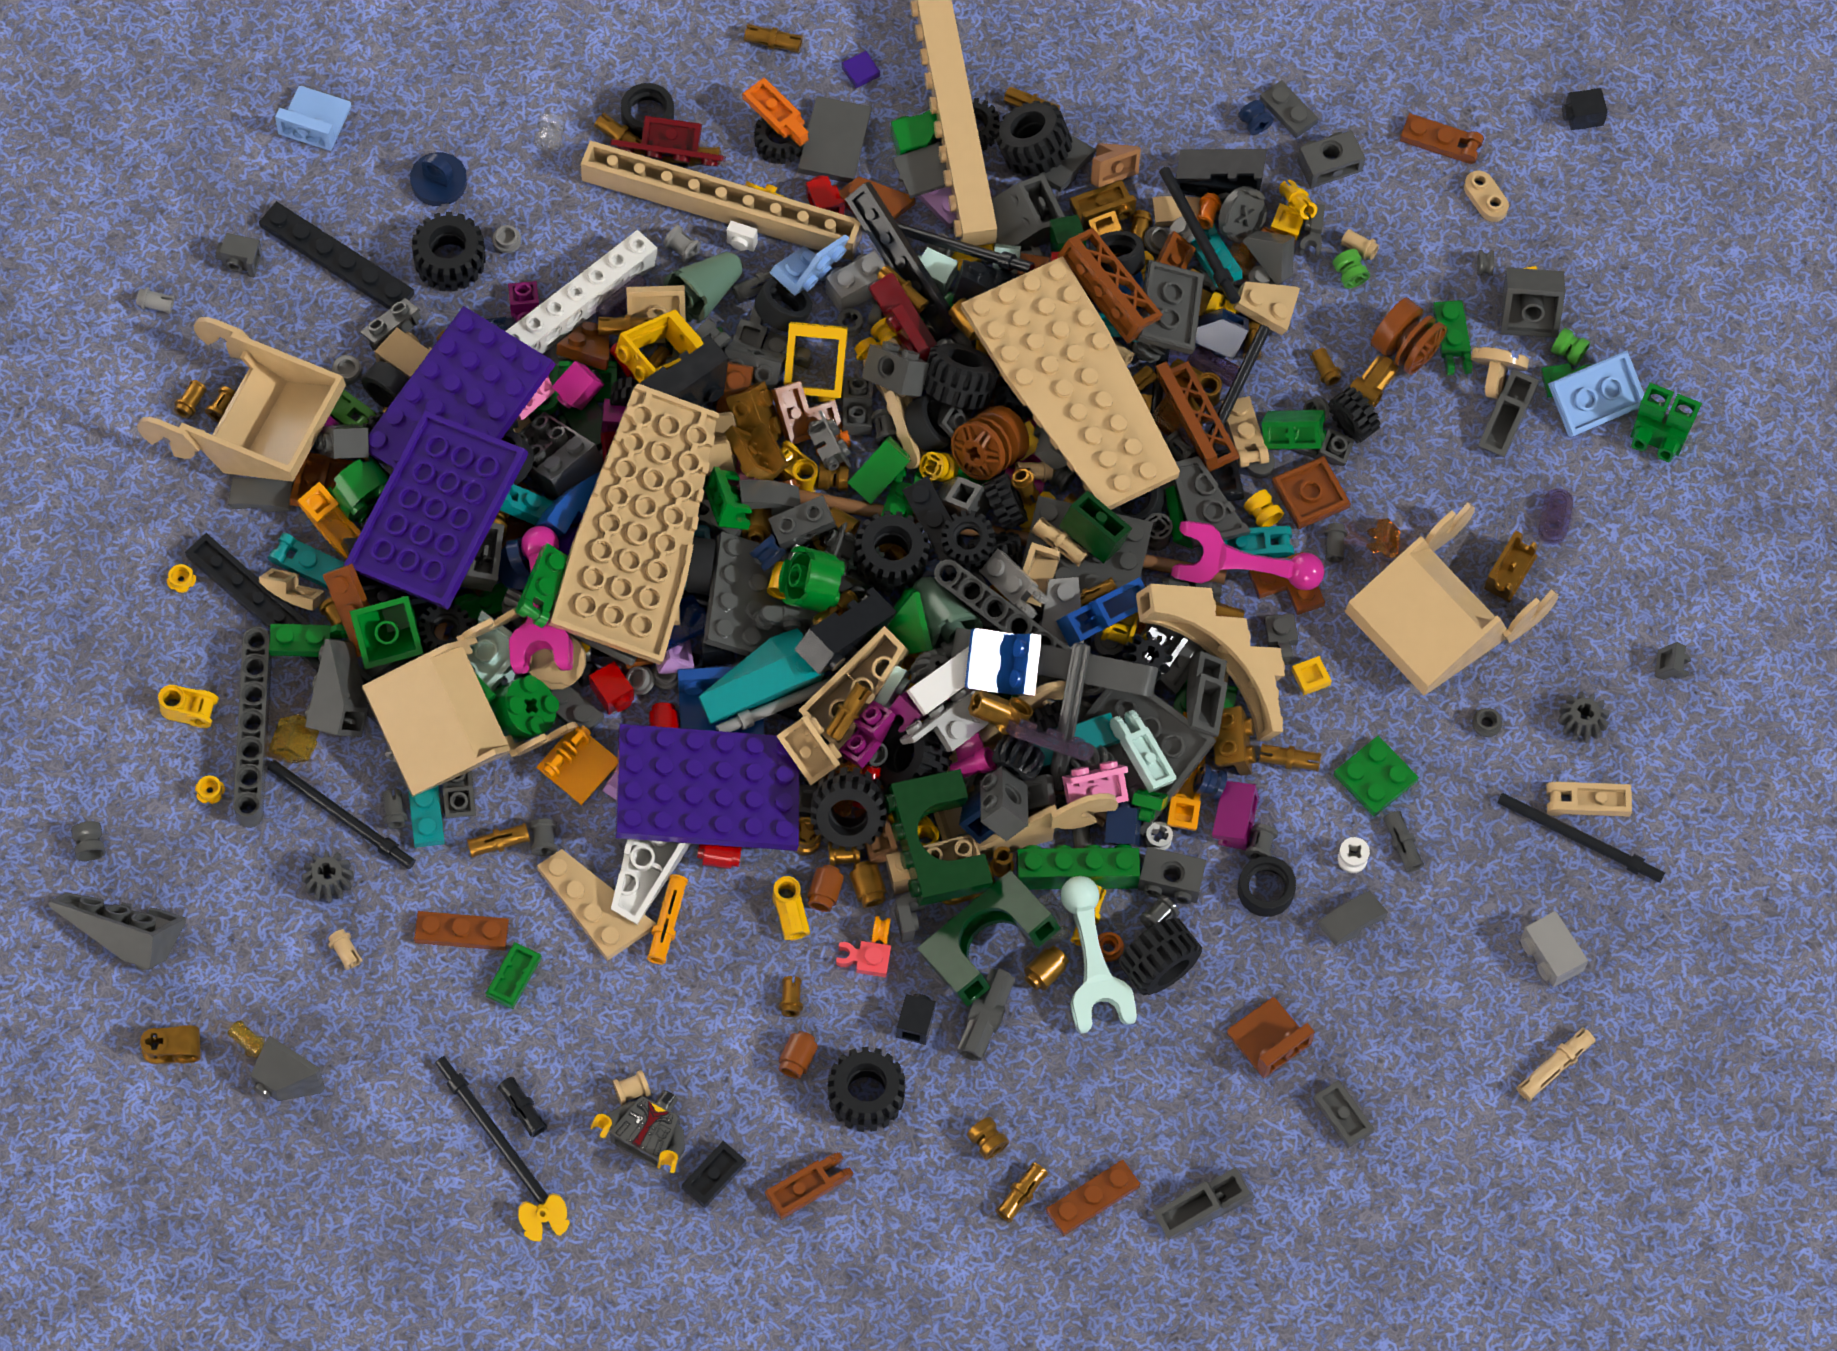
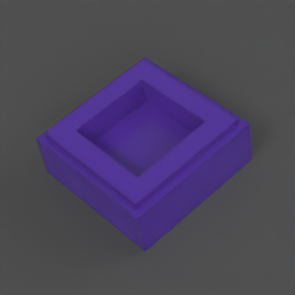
M866 50L842 62V69L855 88L880 77V70Z

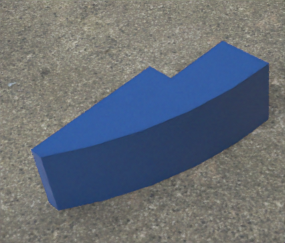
M600 472L571 487L554 500L541 515L535 526L548 527L559 538L566 534L571 523L575 525L581 522Z
M1139 577L1058 619L1056 622L1069 647L1137 613L1136 593L1145 588L1141 578Z

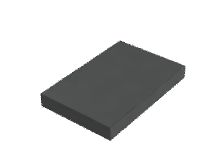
M816 96L808 127L809 140L804 144L798 173L816 177L820 175L828 176L831 180L846 183L853 181L856 176L872 107Z
M1149 260L1146 264L1143 291L1163 316L1159 321L1143 328L1136 341L1191 355L1195 350L1204 274ZM1140 308V315L1143 319L1150 316L1145 308Z

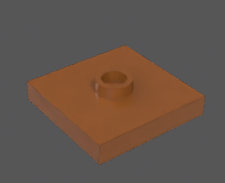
M1324 456L1277 475L1271 481L1298 530L1350 508L1351 505Z

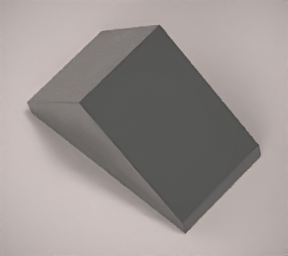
M1257 230L1242 240L1276 285H1280L1293 276L1294 236Z

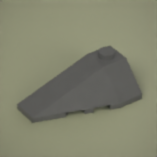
M68 892L49 901V907L123 961L135 964V967L142 970H150L167 960L186 923V917L162 909L150 907L148 913L131 910L132 904L124 902L121 905L105 906L104 900L101 898Z

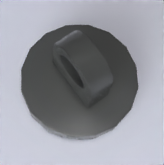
M1242 186L1230 194L1221 193L1218 195L1222 206L1216 213L1215 218L1219 220V228L1225 238L1234 243L1243 244V239L1262 229L1267 216V206L1264 205V200L1266 199L1259 190Z

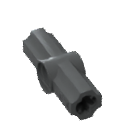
M991 968L986 979L991 988L973 1002L967 1019V1027L957 1048L958 1053L972 1061H982L993 1032L996 1033L1001 1024L1006 1009L1004 1006L1015 983V977L1002 969Z

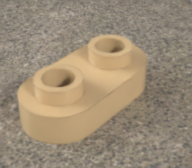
M1480 170L1469 173L1465 179L1464 191L1481 216L1491 222H1498L1504 219L1508 212L1509 202L1492 177ZM1475 181H1481L1484 184L1478 185L1475 183ZM1495 202L1499 204V206L1495 207L1492 206L1490 203Z

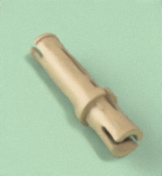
M1582 1027L1569 1041L1558 1045L1556 1052L1516 1087L1518 1093L1530 1102L1569 1065L1573 1066L1577 1063V1058L1596 1042L1594 1036Z

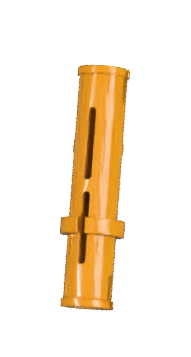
M677 874L669 876L657 925H654L651 931L653 939L647 956V960L651 963L658 965L666 963L670 943L676 936L674 928L688 879L684 876ZM672 896H674L675 899L673 902L671 913L668 914ZM664 925H667L663 943H661L660 939L662 936Z

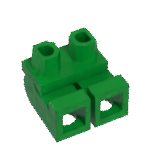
M1649 383L1640 403L1639 412L1630 435L1632 438L1631 447L1641 452L1646 451L1648 445L1659 449L1657 453L1659 459L1669 463L1675 455L1679 457L1702 403L1677 394L1667 415L1666 413L1674 392ZM1658 394L1665 399V402H1657L1651 395ZM1678 406H1688L1692 413H1685Z

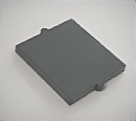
M940 143L893 157V162L899 173L898 180L903 182L909 198L945 187L943 171L947 170L946 163L940 162Z

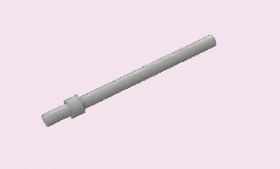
M832 677L749 711L746 709L736 713L735 718L716 725V731L732 732L739 728L742 730L750 728L758 720L810 699Z

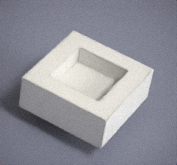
M730 220L727 227V243L737 250L754 252L758 243V229Z

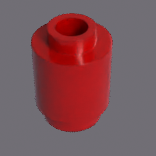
M667 702L652 705L649 712V726L679 728V714L675 710V705Z
M699 844L697 858L703 859L702 865L731 869V866L739 867L742 847Z

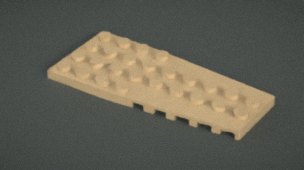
M1063 256L961 303L962 312L1003 379L1023 406H1027L1032 412L1034 421L1039 428L1043 427L1050 437V443L1056 450L1059 449L1067 460V466L1072 472L1075 471L1084 483L1083 488L1086 491L1088 490L1112 510L1179 477L1180 470L1108 328Z
M637 384L633 388L572 542L560 588L548 622L549 626L565 630L568 633L659 665L663 662L687 581L694 546L692 542L694 532L698 526V512L700 503L703 500V487L710 463L708 461L711 448L714 445V431L716 421L719 419V413L641 384Z

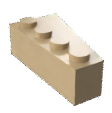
M884 626L798 711L803 716L807 715L809 720L815 717L824 731H826V728L840 709L838 704H843L855 683L858 682L861 686H865L872 691V694L857 714L860 715L876 699L895 666L901 667L909 654V650ZM853 720L839 741L831 738L826 732H823L822 735L829 743L833 742L839 750L858 728Z

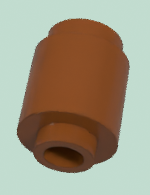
M823 865V867L815 869L807 894L809 899L808 905L811 908L822 912H830L832 906L836 905L844 881V876L840 873V869L832 865Z
M799 1031L798 1034H790L779 1058L780 1066L778 1069L781 1073L793 1079H801L802 1074L807 1073L818 1049L817 1043L814 1042L815 1038L811 1034L804 1031Z

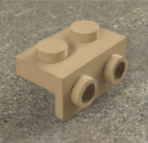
M805 715L778 734L777 738L809 784L813 785L823 776H826L841 765L838 759L842 755L833 742L825 743L820 735L825 731L817 719L813 717L809 720L807 715Z

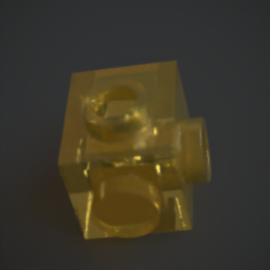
M300 714L280 718L268 750L291 764L309 761L311 753L317 745L319 730L305 727L307 720L305 716Z

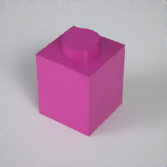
M574 361L552 388L559 394L556 397L558 401L566 408L574 407L583 410L605 384L586 365Z

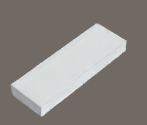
M969 646L906 691L923 716L965 687Z

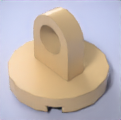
M1474 347L1472 350V361L1489 366L1485 384V395L1487 398L1499 399L1504 389L1507 370L1527 371L1529 359L1522 354L1518 355V359L1512 357V353L1508 350L1490 347Z
M570 633L567 634L574 646L573 668L571 670L560 671L554 661L552 650L541 649L531 656L529 673L546 684L551 690L564 689L574 684L584 672L586 652L581 641Z

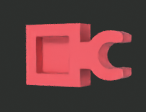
M861 941L860 949H856L848 942L839 943V950L848 952L849 956L847 958L837 957V966L849 967L852 964H856V973L887 977L891 945Z

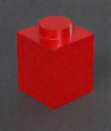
M615 661L589 675L590 688L608 714L614 711H624L632 704L634 700L633 687Z

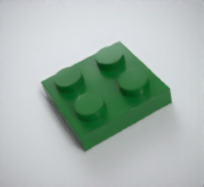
M1379 736L1375 737L1334 771L1336 779L1373 817L1412 787L1419 779L1410 767Z

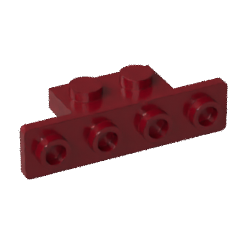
M645 116L641 143L611 139L610 143L612 146H617L618 149L634 153V149L645 150V156L662 158V153L672 154L673 160L690 163V157L699 158L702 165L718 167V161L726 162V156L699 152L703 125L700 123Z
M888 273L871 284L868 289L884 313L887 325L893 333L897 334L902 342V349L917 352L920 354V359L927 361L930 349L937 345L894 273Z

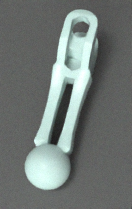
M1085 876L1070 878L1061 889V902L1066 910L1073 913L1083 953V985L1074 993L1070 1002L1074 1024L1077 1032L1080 1034L1087 1033L1091 1029L1093 1024L1092 1007L1098 1002H1109L1112 1004L1123 1024H1134L1137 1018L1132 988L1126 982L1113 977L1105 963L1095 925L1094 909L1099 902V889L1093 880Z

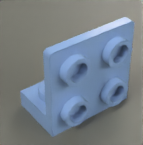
M299 86L288 110L279 108L275 116L278 134L331 151L352 107L351 102Z
M845 234L817 254L803 246L774 265L770 274L794 296L804 289L808 292L819 279L821 281L826 279L833 270L831 267L833 262H837L847 251L844 246L850 238Z

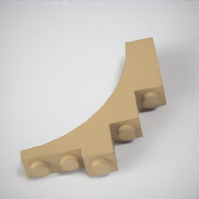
M1149 584L1136 593L1140 622L1159 625L1178 632L1199 644L1210 655L1227 661L1226 672L1231 676L1244 697L1253 720L1257 741H1269L1283 732V718L1280 714L1278 700L1279 690L1276 687V681L1285 676V663L1282 659L1281 648L1250 646L1251 635L1248 630L1247 618L1216 616V602L1213 598L1212 588Z

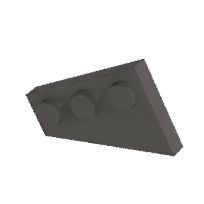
M1199 456L1176 462L1180 473L1179 477L1173 481L1186 521L1212 524L1220 532L1223 541L1250 534V529L1241 521L1235 512L1236 509L1218 488V483ZM1190 537L1193 548L1202 546L1199 540Z

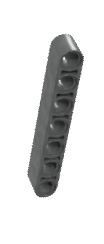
M946 559L936 565L934 575L938 583L1003 632L1015 634L1013 631L1015 622L1025 620L1028 628L1024 634L1041 635V638H1049L1053 647L1072 650L955 561ZM947 567H955L957 571L955 579L945 582L942 577L943 571ZM973 584L979 585V596L973 600L968 599L966 596L967 588ZM995 602H1001L1004 606V611L999 617H992L989 612L991 605ZM1084 685L1083 692L1088 695H1098L1105 688L1095 687L1087 689Z
M259 626L247 629L242 641L233 805L237 821L240 825L247 828L259 825L264 816L272 656L269 654V633L266 629ZM258 641L264 642V644L258 648H254L251 646L253 643ZM254 669H262V670H263V671H262L260 674H258V675H251V674H250V672H251L252 670H254ZM253 696L261 697L257 702L248 701ZM253 723L260 725L255 730L246 729L248 725ZM249 751L258 752L255 757H245ZM247 779L257 780L255 784L250 786L243 784ZM248 806L256 808L253 812L248 814L241 812L245 807Z
M956 628L951 657L956 656L969 646L971 630ZM1040 644L1037 675L1067 680L1072 650ZM1089 654L1084 684L1153 698L1158 668Z

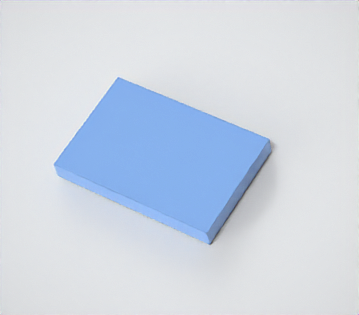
M1628 351L1620 352L1548 383L1569 437L1578 435L1638 409L1644 396Z

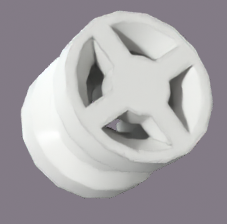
M1350 837L1344 840L1337 858L1341 869L1348 873L1362 871L1366 867L1370 854L1368 844L1363 839L1357 837Z

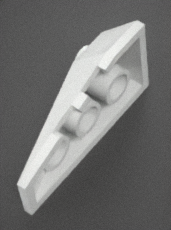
M627 839L611 910L638 925L669 876L687 852L691 843Z

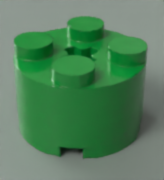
M373 456L367 457L369 459L368 462L363 463L359 459L347 466L334 478L336 482L334 489L332 490L330 486L328 488V492L338 501V507L347 519L352 522L357 521L359 525L365 521L366 517L370 516L373 510L372 506L376 504L390 478Z
M803 546L795 547L791 551L795 554L791 560L785 559L779 575V592L784 593L786 598L782 599L783 602L816 612H823L829 607L834 608L840 599L838 590L841 577L845 572L844 561L839 560L831 553Z
M535 676L520 677L497 687L493 691L496 698L489 704L504 736L511 735L515 742L526 741L545 733L553 725L556 712L559 709V701L553 696L546 684Z

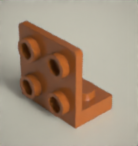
M1275 997L1267 1000L1227 1030V1035L1263 1079L1309 1047L1315 1031L1308 1023L1299 1027Z

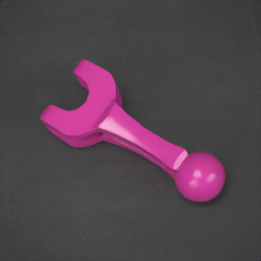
M1186 520L1180 522V532L1184 536L1199 540L1203 546V554L1201 559L1194 564L1179 563L1174 565L1171 570V576L1176 579L1202 584L1211 580L1220 570L1244 569L1288 578L1295 588L1299 590H1312L1324 578V565L1314 554L1300 553L1292 559L1254 555L1225 544L1220 532L1212 524Z
M532 527L522 537L521 550L529 560L531 571L543 545L548 543L559 550L558 537L548 527ZM527 616L526 622L517 628L509 639L510 664L515 674L527 673L531 656L541 649L553 651L554 661L560 671H569L573 668L574 646L572 640L565 630L551 627L548 625V622L543 628H540L533 624V620Z

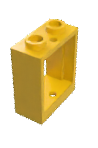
M676 309L620 333L615 353L618 359L634 374L639 383L663 366L668 370L681 361L678 358L655 369L639 348L664 337L679 354H682L684 351L690 354L703 345L699 335Z
M790 322L784 385L792 383L796 336L839 340L835 388L803 386L806 398L807 395L818 396L819 402L841 398L848 327Z

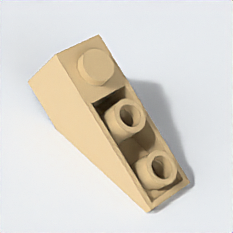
M969 834L923 846L932 856L947 861L980 855L977 841ZM900 852L887 854V870L894 895L909 892L908 881L911 879L908 869L904 870L902 867Z

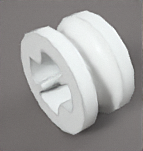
M1164 822L1152 823L1146 831L1145 841L1147 846L1161 850L1168 849L1172 842L1173 831ZM1161 831L1164 833V838L1167 839H1160L1159 842L1154 841V835L1151 834L1157 835Z

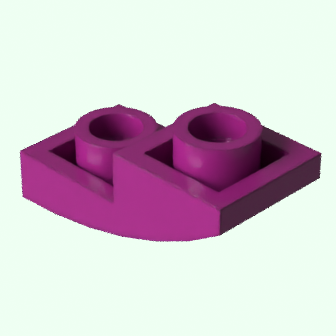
M537 281L508 284L511 317L514 316L517 323L539 306Z
M873 700L859 715V718L854 720L858 729L838 750L842 757L863 769L885 739L894 720V712Z

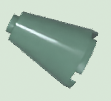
M725 251L672 271L664 278L663 286L684 285L686 321L691 322L694 319L697 320L696 323H700L708 317L742 275V261L736 254Z
M922 577L914 583L913 589L920 593L932 649L939 648L943 642L949 643L953 641L957 627L968 630L973 628L983 629L979 616L953 593L939 584L936 578Z

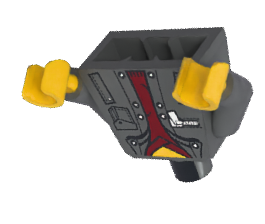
M666 1090L661 1092L656 1102L646 1097H640L637 1101H630L606 1115L597 1114L590 1126L591 1130L595 1127L602 1129L600 1133L601 1138H605L609 1130H611V1143L662 1170L664 1165H669L671 1167L670 1173L675 1172L677 1162L685 1151L684 1130L680 1126L679 1116L671 1112L678 1098Z

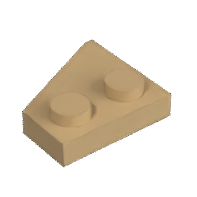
M1246 281L1240 286L1238 294L1241 299L1234 304L1233 309L1269 327L1272 331L1282 336L1288 330L1300 288Z

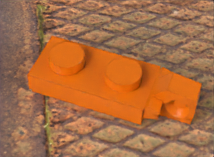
M765 77L742 93L743 100L779 135L781 134L784 138L790 136L800 147L809 140V132L802 126L805 124V121L801 117V112Z

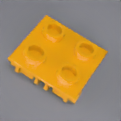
M577 725L576 729L564 735L536 768L582 806L618 766V758L590 736L591 732L587 727Z

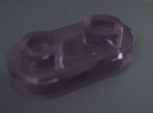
M1555 488L1550 490L1545 495L1538 535L1547 544L1556 545L1563 542L1568 533L1573 508V497L1564 489ZM1561 499L1564 503L1558 504L1554 500ZM1555 524L1559 529H1551L1549 525Z

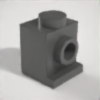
M226 233L223 243H218L216 259L222 260V265L226 266L229 270L235 272L245 270L248 271L249 277H255L262 256L260 240Z

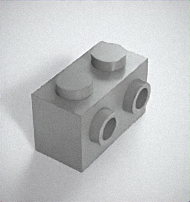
M875 250L869 254H861L849 265L843 268H835L826 277V294L839 312L847 308H854L873 297L868 287L879 280L877 274L886 265Z
M1556 911L1524 928L1521 936V945L1527 955L1534 957L1538 964L1539 974L1545 981L1548 980L1553 988L1584 972L1588 959Z

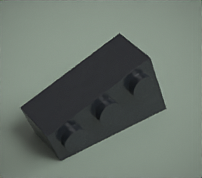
M1180 149L1175 179L1183 194L1199 197L1207 193H1214L1216 195L1221 193L1230 194L1242 186L1252 187L1260 191L1267 149Z
M963 260L954 286L952 303L955 304L962 298L969 300L1021 275L1014 274L1005 269L989 267L977 261Z

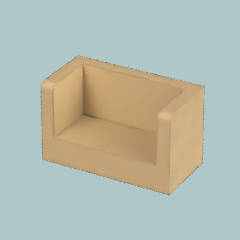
M732 412L719 413V419L716 421L714 431V445L711 448L708 461L710 463L709 470L706 476L711 475L714 466L719 467L720 470L736 472L737 456L732 453L730 442L724 434L731 425L736 427Z
M1032 542L1023 571L1039 585L1038 588L1045 595L1047 581L1054 579L1061 555L1058 550ZM1031 595L1026 603L1036 611L1043 612L1044 604L1039 603Z

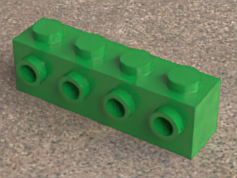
M1122 844L1114 848H1102L1099 845L1071 848L1068 845H1058L1054 848L1043 849L1037 845H1029L1017 851V877L1029 890L1062 889L1065 882L1075 876L1088 877L1096 885L1103 887L1102 889H1138L1140 880L1139 848H1132L1130 845Z

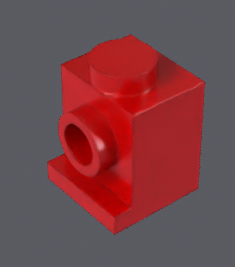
M820 175L806 182V196L810 205L844 215V199L840 197L838 187L831 185L828 176Z

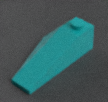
M798 628L769 638L698 697L709 724L734 716L736 713L746 709L750 710L777 700L822 680L825 673L818 674L794 650L804 637Z

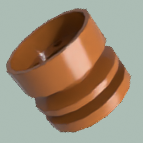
M1405 297L1388 312L1379 324L1371 339V346L1387 357L1393 355L1398 350L1394 363L1398 366L1404 365L1403 370L1412 375L1436 353L1446 334L1447 327L1441 322L1435 324L1436 318L1431 315L1420 321L1423 309Z
M991 406L955 429L951 437V450L954 460L964 473L977 480L991 479L1024 458L1029 449V434L1026 425L1019 415L1004 406Z

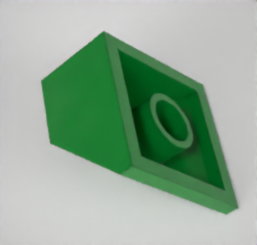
M906 588L894 606L897 613L886 628L909 650V654L933 650L920 593L913 588Z
M410 596L350 611L365 669L424 654Z

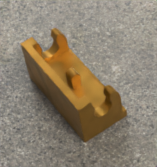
M1516 530L1490 571L1484 587L1485 590L1509 603L1538 556L1535 554L1537 544L1534 541L1530 546L1522 542L1523 534Z

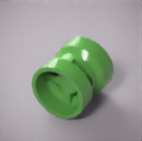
M1349 249L1340 253L1332 262L1335 270L1341 273V281L1347 289L1362 285L1370 277L1367 267L1361 264L1362 258L1357 249Z
M1565 327L1555 340L1551 352L1557 356L1566 357L1568 363L1576 367L1587 352L1590 341L1583 337L1577 338L1574 336L1573 331Z

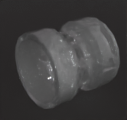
M554 113L539 115L537 121L539 131L535 133L534 145L543 151H559L562 147L563 138L561 134L565 131L566 120Z

